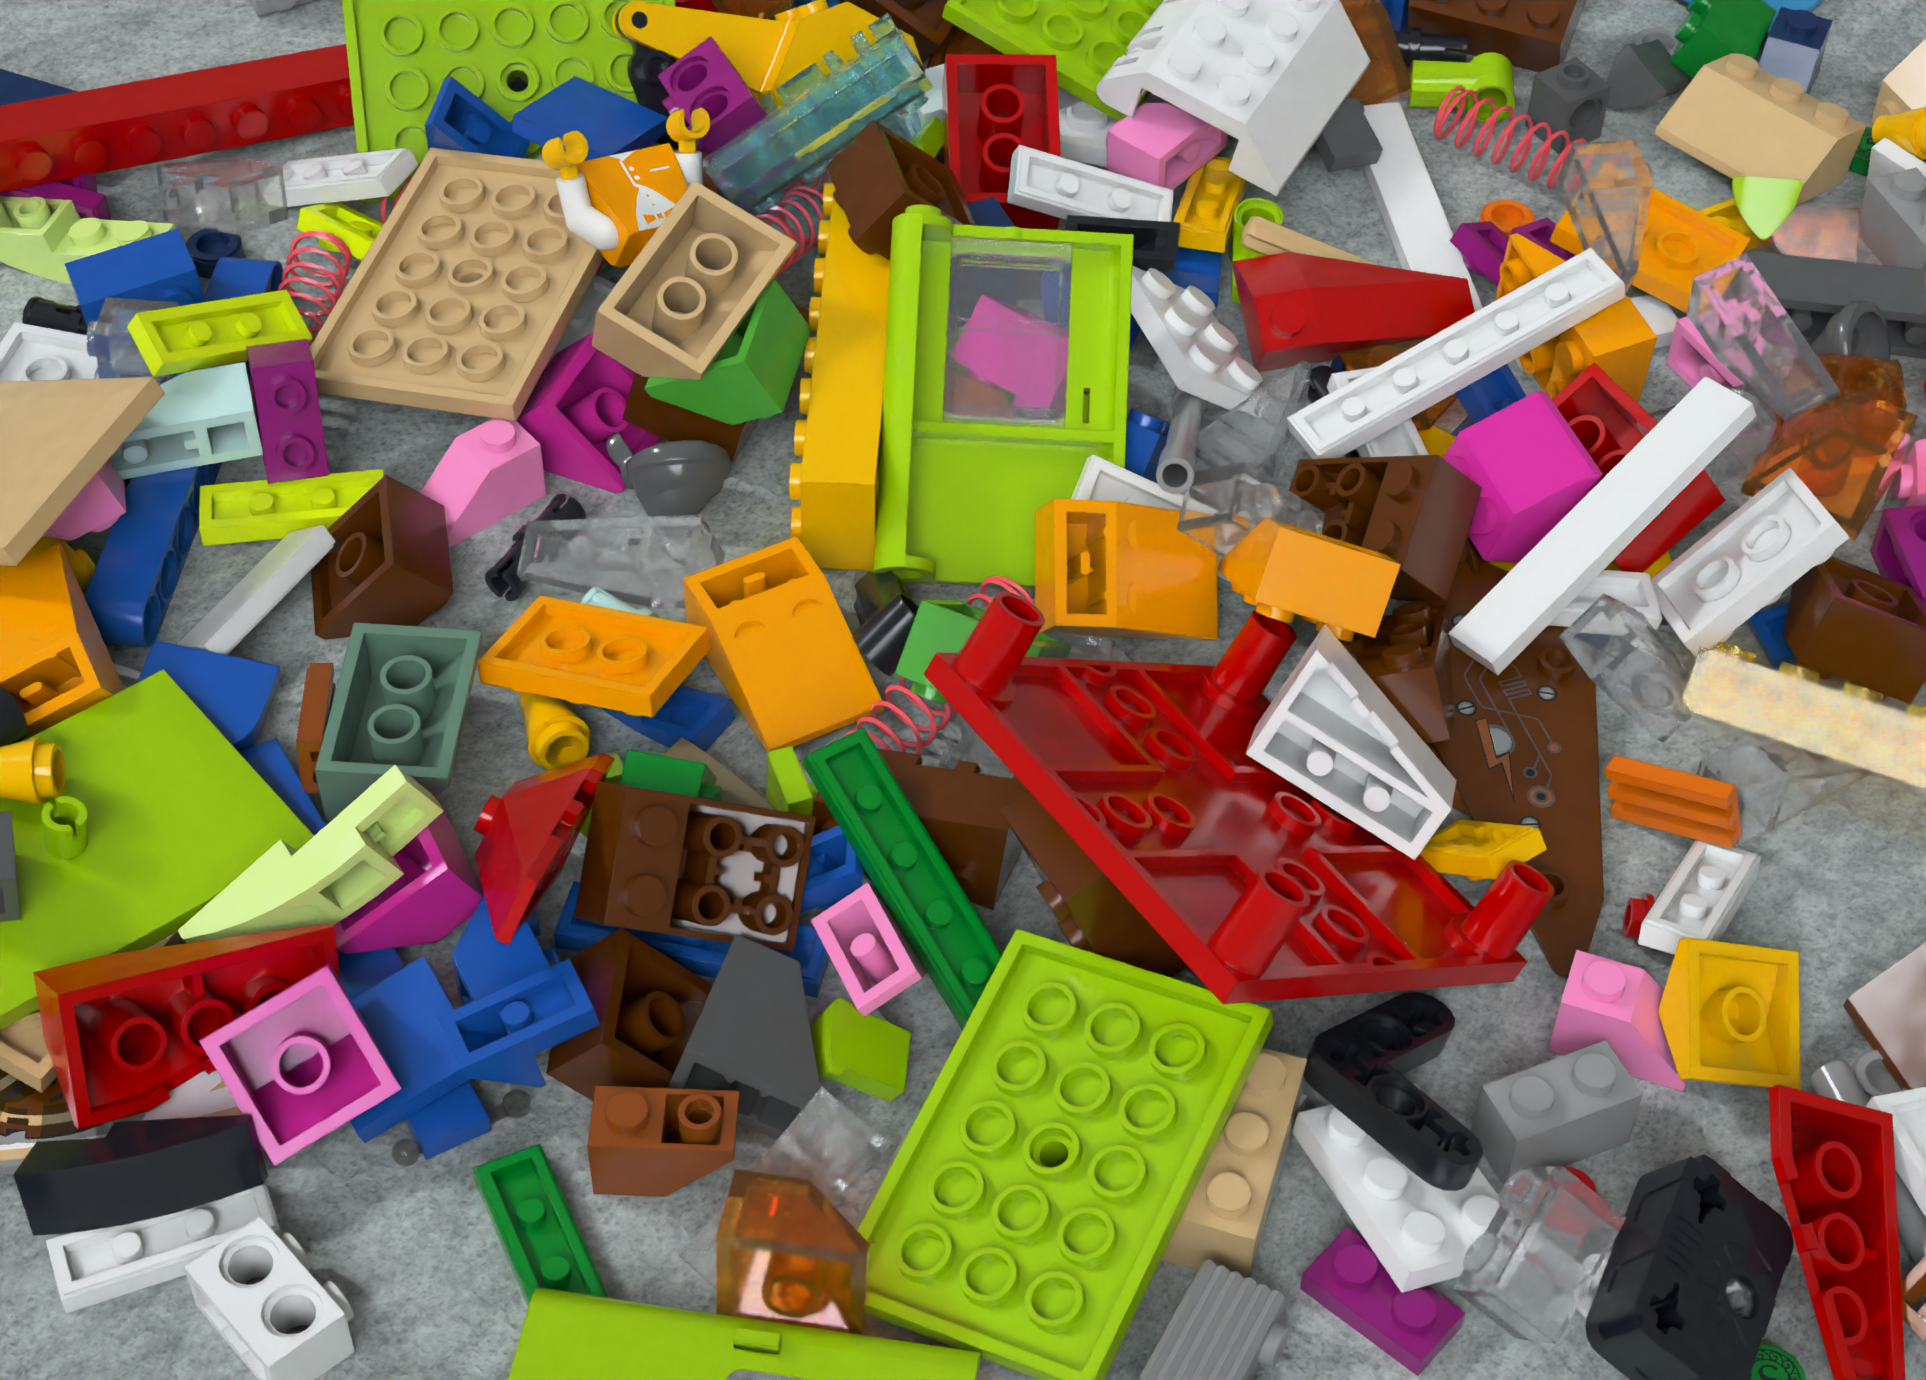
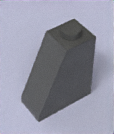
M735 934L668 1088L739 1091L738 1123L794 1148H797L822 1096L800 963L793 958Z

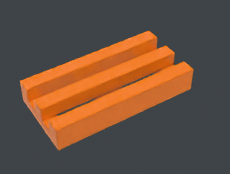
M1614 755L1604 769L1606 779L1612 780V783L1607 788L1608 797L1616 800L1610 808L1612 818L1730 849L1734 847L1742 835L1737 789L1734 784Z

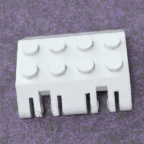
M1163 0L1162 4L1127 47V56L1123 55L1115 61L1114 65L1098 83L1096 91L1102 102L1132 118L1140 96L1147 90L1233 136L1239 141L1228 171L1277 196L1367 70L1370 59L1340 0Z

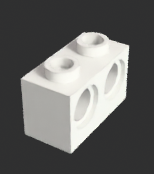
M261 1216L184 1266L196 1306L258 1380H316L355 1352L347 1323L354 1318V1313L343 1293L331 1281L321 1286L309 1273V1270L312 1268L311 1263L297 1240L288 1232L278 1237ZM266 1277L258 1283L245 1285L247 1281L253 1278ZM309 1326L300 1333L285 1334L294 1327Z

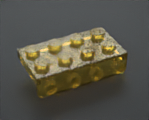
M1718 642L1715 651L1700 646L1682 698L1683 705L1687 711L1926 790V707L1909 703L1905 713L1880 705L1883 694L1858 685L1845 683L1842 692L1818 685V673L1793 664L1781 662L1779 670L1775 671L1757 665L1756 654L1749 650L1723 642Z

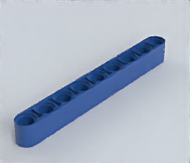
M222 256L216 264L204 294L205 300L209 302L278 291L279 285L283 282L282 264L279 261ZM245 361L248 379L250 383L251 376L249 362ZM182 373L173 374L171 379ZM222 462L131 478L125 493L126 513L121 515L113 524L85 594L86 602L105 644L142 648L152 647L154 640L157 639L199 526L200 486L214 485Z

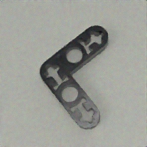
M1407 992L1320 1033L1315 1038L1306 1057L1305 1081L1420 1179L1442 1190L1457 1191L1464 1189L1470 1182L1483 1156V1147L1479 1139L1403 1076V1074L1436 1058L1443 1051L1455 1026V1018L1452 1011L1444 1003L1430 995L1420 992ZM1375 1043L1381 1044V1045L1384 1046L1385 1048L1380 1047V1046L1376 1045ZM1382 1105L1390 1107L1402 1115L1391 1112Z

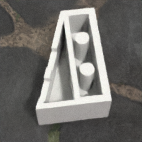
M1324 624L1255 726L1246 755L1416 860L1451 811L1457 780Z

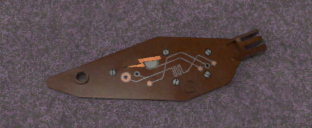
M1466 538L1447 601L1420 602L1429 603L1430 608L1446 605L1450 632L1509 572L1479 559L1469 539ZM1548 625L1499 675H1496L1454 646L1450 638L1454 706L1452 733L1450 740L1430 744L1436 750L1444 766L1457 780L1456 788L1461 795L1460 800L1472 821L1533 826L1540 829L1547 850L1525 863L1543 874L1554 887L1555 893L1530 930L1551 969L1557 975L1568 978L1576 950L1586 953L1589 951L1604 900L1595 676L1566 627Z

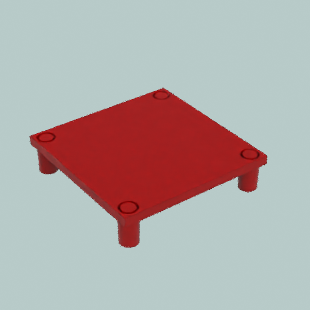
M1000 591L994 596L960 652H936L923 674L1222 1004L1513 982L1528 962L1516 948L1555 893L1550 881L1535 868L1521 861H1509L1477 905L1473 907L1420 854L1416 860L1410 858L1246 755L1254 728L1271 704L1262 693L1297 639L1296 633L1286 622L1267 617L1254 610L1216 666L1025 657L1044 625L1045 618L1039 609L1026 599L1010 592Z

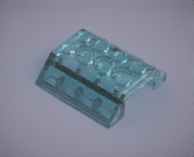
M889 13L868 25L877 39L875 43L871 45L862 31L856 33L851 38L854 42L853 47L858 53L845 63L840 55H836L833 50L822 56L831 71L825 76L816 62L812 63L809 67L776 88L784 102L783 105L779 107L770 93L759 99V102L767 116L703 158L704 170L731 203L746 212L753 208L758 214L769 210L786 196L783 188L800 176L805 182H809L827 170L826 166L832 161L830 156L847 146L873 119L881 123L894 113H897L898 117L902 119L918 110L928 101L925 93L932 89L933 85L927 72Z

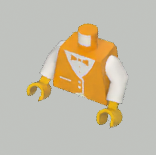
M704 108L693 110L690 119L692 124L691 131L687 129L684 123V109L673 112L667 119V133L671 139L679 143V151L675 152L671 145L666 143L584 161L588 155L589 147L586 138L579 131L564 134L562 140L560 137L548 140L543 146V160L550 168L560 172L561 177L556 179V184L567 228L570 232L598 249L610 265L618 268L631 265L692 182L695 180L703 185L702 152L696 151V139L706 135L710 128V117Z

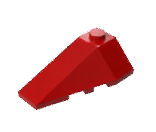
M1293 252L1233 261L1232 264L1253 367L1258 372L1330 361L1348 352L1373 354L1414 347L1475 312L1468 279Z
M601 753L516 781L502 798L494 795L489 797L474 827V831L484 835L476 851L475 859L496 940L506 945L511 943L560 875L593 806L597 781H605L615 758Z
M326 923L108 954L33 972L44 1040L76 1128L81 1130L148 1112L170 1099L171 1097L168 1093L203 1071L208 1075L216 1069L200 1044V1040L327 964H331L341 981L334 926Z
M1779 1084L1770 1087L1771 1160L1834 1380H1906L1892 1114Z

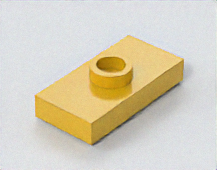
M1459 819L1435 833L1420 855L1439 873L1467 876L1470 881H1478L1486 878L1496 879L1509 861L1517 860L1525 863L1547 850L1540 829L1533 826Z

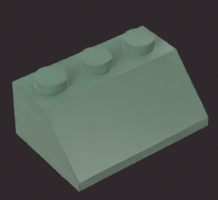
M370 623L353 624L315 768L325 821H332L395 764L432 793L434 797L449 788L483 641L482 630Z

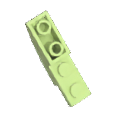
M0 196V262L39 277L70 285L72 284L65 263L176 229L173 223H156L143 220H105L95 217L80 218L72 200Z
M395 764L298 851L280 839L185 923L178 932L184 941L193 943L330 923L333 926L370 902L404 874L393 856L443 813L444 810L432 793Z

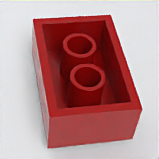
M946 54L942 84L944 165L952 169L967 204L995 197L1015 227L1058 230L1060 218L1007 203L1012 153L1019 145L1061 157L1056 55Z
M1595 362L1552 398L1558 410L1603 473L1596 485L1658 424ZM1703 469L1612 561L1621 571L1643 573L1726 501L1707 472Z

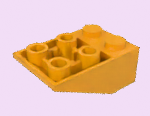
M1518 233L1509 235L1504 262L1500 265V280L1495 301L1564 263L1565 260ZM1625 295L1623 299L1521 355L1519 361L1524 371L1529 375H1533L1542 390L1547 392L1551 399L1595 362L1639 404L1657 336L1630 298Z
M1053 499L1035 511V607L1043 614L1045 623L1039 632L1048 636L1218 640L1217 517L1119 501Z
M1266 517L1219 561L1217 569L1232 581L1230 588L1232 591L1244 595L1243 601L1257 606L1256 612L1286 623H1292L1296 613L1302 615V619L1316 624L1315 630L1320 632L1325 624L1337 639L1352 642L1355 632L1373 638L1376 637L1401 564L1383 553Z
M797 536L683 578L686 623L708 627L711 649L704 657L767 752L789 746L795 747L853 724L860 717L872 716V704L875 701H882L825 575ZM879 706L876 709V714L883 712L884 706Z
M59 543L0 573V688L5 689L13 696L25 716L27 736L24 740L124 690L63 546Z

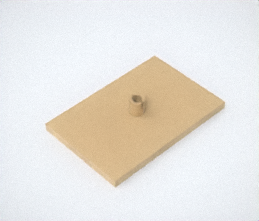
M430 148L310 346L318 393L517 421L604 259V256L598 249L570 232L567 228L556 184V179L561 177L559 170L550 168L545 161Z
M154 377L0 382V565H18L164 396L165 392Z

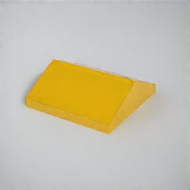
M1689 937L1679 939L1659 1005L1658 1015L1680 1079L1766 1089L1779 1084L1801 1090L1799 952Z

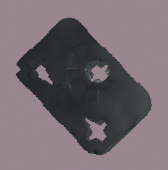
M1705 1154L1695 1158L1692 1156L1641 1176L1636 1184L1588 1312L1585 1330L1591 1347L1629 1380L1751 1379V1370L1761 1340L1765 1337L1785 1268L1788 1266L1793 1252V1234L1788 1223L1780 1214L1763 1200H1759L1730 1176L1731 1174Z

